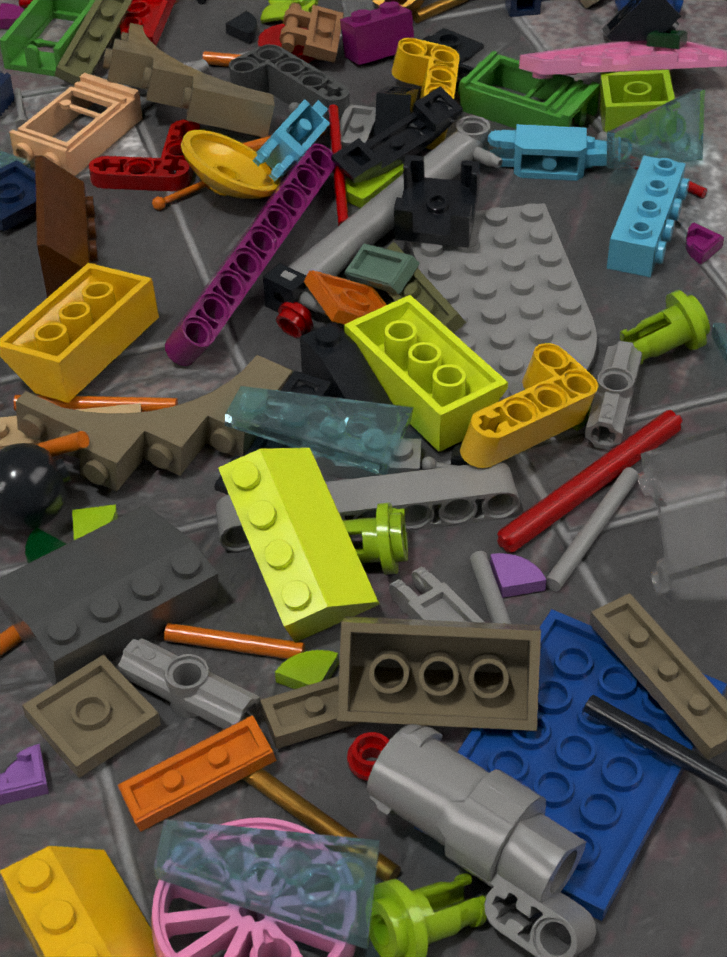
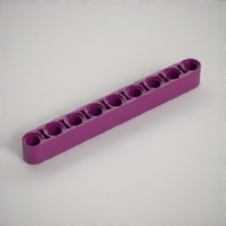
M313 144L296 162L167 338L165 351L174 363L181 366L193 364L213 343L334 170L336 164L331 160L333 153L329 148L321 144Z

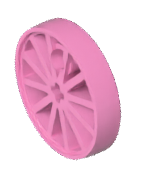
M238 819L217 825L197 835L187 842L169 861L160 876L154 893L151 918L152 938L156 957H211L220 950H227L224 957H303L294 941L329 953L327 957H353L359 934V907L356 890L351 874L341 856L327 841L316 833L300 825L279 819ZM254 847L278 848L261 884H258ZM239 848L243 849L246 886L240 882L220 858V854ZM296 854L312 861L307 867L281 883ZM204 866L224 890L188 878V876L198 867ZM323 880H332L339 891L300 897ZM175 898H182L207 907L205 909L168 913L170 904ZM333 915L344 917L341 932H336L303 920ZM210 931L178 953L174 952L169 942V939L174 935Z

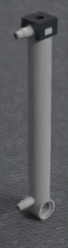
M466 116L456 122V131L424 156L425 177L452 180L461 172V162L463 160L477 161L489 167H501L503 163L502 158L489 151V121L479 116ZM403 174L287 267L279 263L263 276L265 307L279 313L278 309L284 302H298L315 313L319 312L326 315L304 283L309 270L337 276L350 265L364 243L374 245L394 228V206L396 197L402 198Z

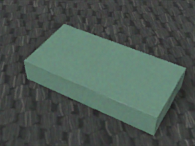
M364 243L344 274L351 281L399 295L420 263L412 255Z

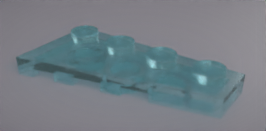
M240 386L225 413V426L290 447L310 448L313 454L379 475H386L412 419L413 407Z
M164 820L154 863L155 877L157 879L368 950L380 840Z

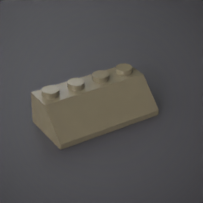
M345 616L341 621L337 721L537 731L541 630L538 625Z

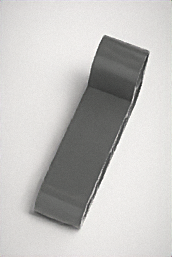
M263 45L234 58L229 63L230 83L264 93L269 92L289 105L293 102L301 104L304 99L311 106L319 100L327 109L330 105L335 104L338 106L339 120H341L345 109L350 104L349 89L345 85L280 46ZM327 110L323 117L329 121V113Z

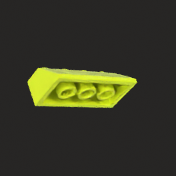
M411 295L344 324V332L357 344L397 412L439 452L463 441L472 415L498 402L508 389V381Z
M310 448L258 449L218 467L283 626L294 641L298 642L336 625L345 616L353 617L380 605Z

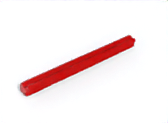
M666 410L500 529L497 533L498 545L503 547L507 553H513L619 476L625 468L633 466L681 430V423L683 421L681 416L676 415L673 410Z

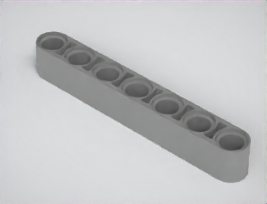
M502 462L488 468H477L469 464L326 482L342 521L376 517L377 504L390 502L393 508H404L407 531L500 520L515 514L520 507V499L511 470L507 464ZM228 494L217 502L215 509L220 543L222 547L232 552L252 551ZM362 534L349 536L350 538L362 537Z

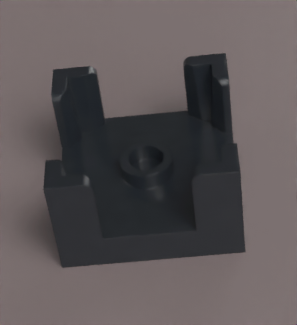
M406 155L403 166L402 198L396 197L394 206L395 240L469 248L479 197L480 162L463 160L461 162V181L425 177L424 157Z

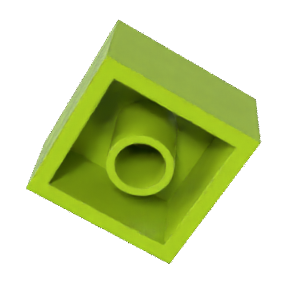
M669 69L600 72L599 110L602 131L609 133L610 137L628 142L658 144L663 141H674L676 101Z

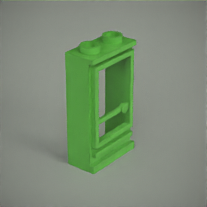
M33 0L0 39L4 68L54 76L57 65L95 0ZM53 18L74 21L58 42L38 38ZM37 47H54V53L39 51Z
M492 51L467 76L461 79L458 86V95L460 96V106L463 108V112L515 129L517 124L571 127L573 118L574 125L582 127L586 120V114L595 116L597 113L600 84L592 81L588 85L583 83V80L575 81L573 77L561 74H553L551 79L532 77L533 72L519 69V60L503 55L497 56V52ZM496 84V85H499V86H502V87H505V88H508V89H511V90H514V91H517V92L524 93V94H526V95H525V96H521V95H518V94H515V93H512V92H508V91H505V90H502V89L493 87V85ZM536 97L539 99L546 100V102L543 103L537 100H533L531 98Z

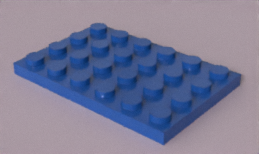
M551 609L539 627L541 630L537 731L473 728L458 750V753L488 772L495 769L502 770L545 797V816L586 841L582 857L561 893L583 906L592 917L603 921L684 769L585 713L584 707L586 702L592 695H595L690 750L695 751L696 746L592 626ZM703 674L724 697L727 683Z

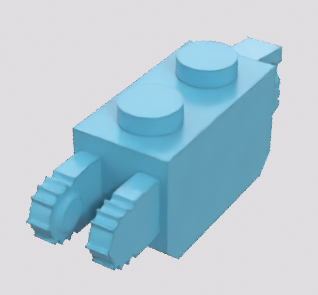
M304 99L256 152L258 155L253 159V162L258 166L266 162L268 166L272 167L273 169L269 177L274 181L280 176L283 177L330 124L323 117L328 109L319 100L311 106Z
M517 124L516 130L491 131L488 135L490 146L497 147V149H490V152L502 158L503 163L501 167H514V174L520 178L577 181L584 177V169L592 168V166H611L612 142L595 140V137L587 136V128Z

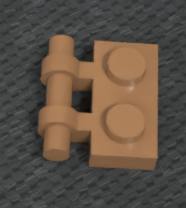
M298 3L290 4L283 18L285 27L282 28L280 33L281 48L291 53L296 45L304 46L303 55L334 63L341 32L340 19H343L344 13L313 5L311 12L302 10Z

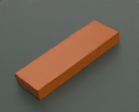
M252 715L118 784V787L136 826L142 832L277 760Z

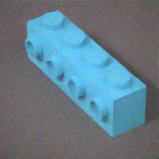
M643 156L610 238L607 269L651 277L655 264L663 263L667 242L671 241L675 221L679 219L682 200L686 199L690 179L684 178L686 163L676 162L669 158Z

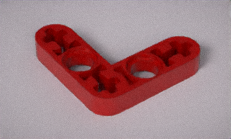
M186 119L171 124L161 158L100 156L93 159L89 163L91 183L93 186L102 189L173 192L187 188L191 183L194 171L185 160L184 155L178 154H183L181 142L184 135L192 130H200V125L196 122L186 121Z

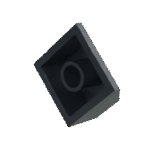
M630 0L602 30L610 41H647V35L653 31L671 34V30H676L679 26L677 20L681 15L667 0Z

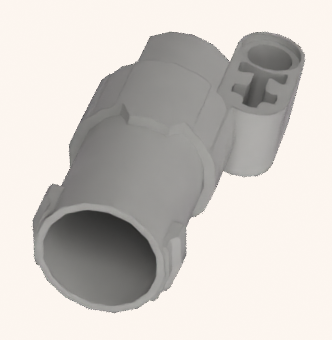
M409 724L401 728L381 751L368 779L367 792L369 799L376 803L377 809L388 817H397L399 815L444 845L445 856L492 887L486 896L484 904L485 914L490 924L534 956L576 957L587 950L594 942L596 935V926L592 915L583 906L561 893L582 857L586 841L545 816L546 798L507 773L497 769L488 772L441 742L442 734L431 727ZM557 922L563 924L568 929L571 935V945L564 943L559 938L556 932Z

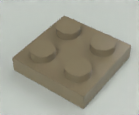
M104 655L22 705L28 721L78 778L84 776L161 725L159 713Z

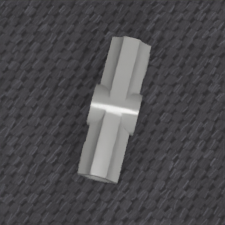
M618 341L617 344L608 346L602 370L597 376L598 389L585 430V438L589 439L596 448L609 450L612 446L620 444L626 420L631 411L633 391L642 359V352L638 351L631 342Z
M143 638L140 640L133 639L124 648L122 658L117 665L118 670L127 680L168 700L172 711L184 718L199 716L226 729L252 715L256 719L261 708L259 696L209 672L206 661L200 656L193 654L177 656Z

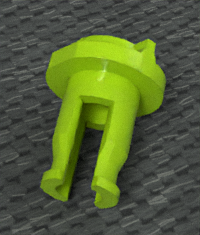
M675 290L666 295V309L642 320L636 327L628 331L623 329L619 332L621 341L633 343L634 347L642 352L640 365L643 364V360L649 357L660 356L682 344H685L690 350L699 349L707 344L706 335L710 333V324L706 312L697 298L693 295L687 296L681 290Z
M390 502L378 503L376 517L343 520L349 535L362 534L363 548L355 549L362 564L381 562L384 574L391 575L398 573L399 562H407L408 538L404 508H393Z
M462 873L457 875L451 882H435L411 891L404 883L397 879L378 883L373 888L370 902L366 906L365 919L369 938L380 957H426L428 944L453 936L465 926L478 927L483 925L487 919L484 906L486 897L481 895L464 901V886L471 884V874Z

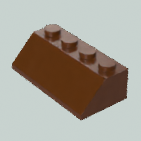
M43 155L35 156L37 247L48 298L87 263L98 265V263L94 262H99L93 196H86L85 185L82 180Z

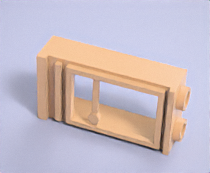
M83 73L80 76L79 82L77 81L73 87H69L21 125L18 131L12 129L9 132L15 161L17 160L24 165L35 168V156L43 155L76 176L93 159L99 157L143 119L139 90ZM94 103L107 107L101 114L87 108ZM80 114L95 118L67 142L53 138L55 134Z

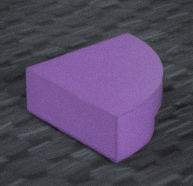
M490 554V564L502 598L545 591L546 578L542 571L532 562L512 554Z
M40 744L20 751L16 755L17 759L11 763L4 773L0 774V805L49 794Z

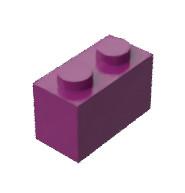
M395 1L384 2L380 4V8L370 11L365 9L356 10L351 13L350 17L340 19L344 56L358 65L394 55L401 39L414 38L412 11Z

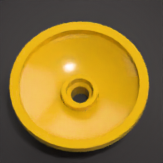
M192 130L183 137L181 149L185 160L196 175L213 192L219 195L243 199H261L272 196L281 184L280 177L276 181L269 177L273 168L268 166L266 162L259 166L253 162V159L258 155L256 151L235 139L206 130Z

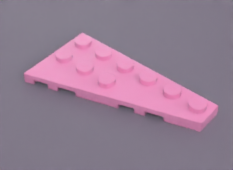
M618 41L520 55L519 69L533 72L532 77L551 79L553 74L577 75L578 73L667 69L670 71L683 68L726 67L727 50L689 41L680 49L646 46L647 41Z

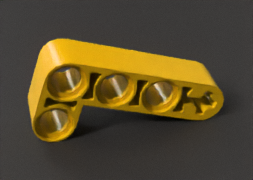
M403 38L397 46L392 75L399 81L422 86L420 99L440 86L454 99L460 58L459 53L445 45L415 38ZM448 129L426 148L434 149L446 138Z
M552 343L537 345L522 380L525 390L485 407L472 415L460 448L462 458L468 464L477 468L492 467L580 424L585 420L597 392V380L560 346Z

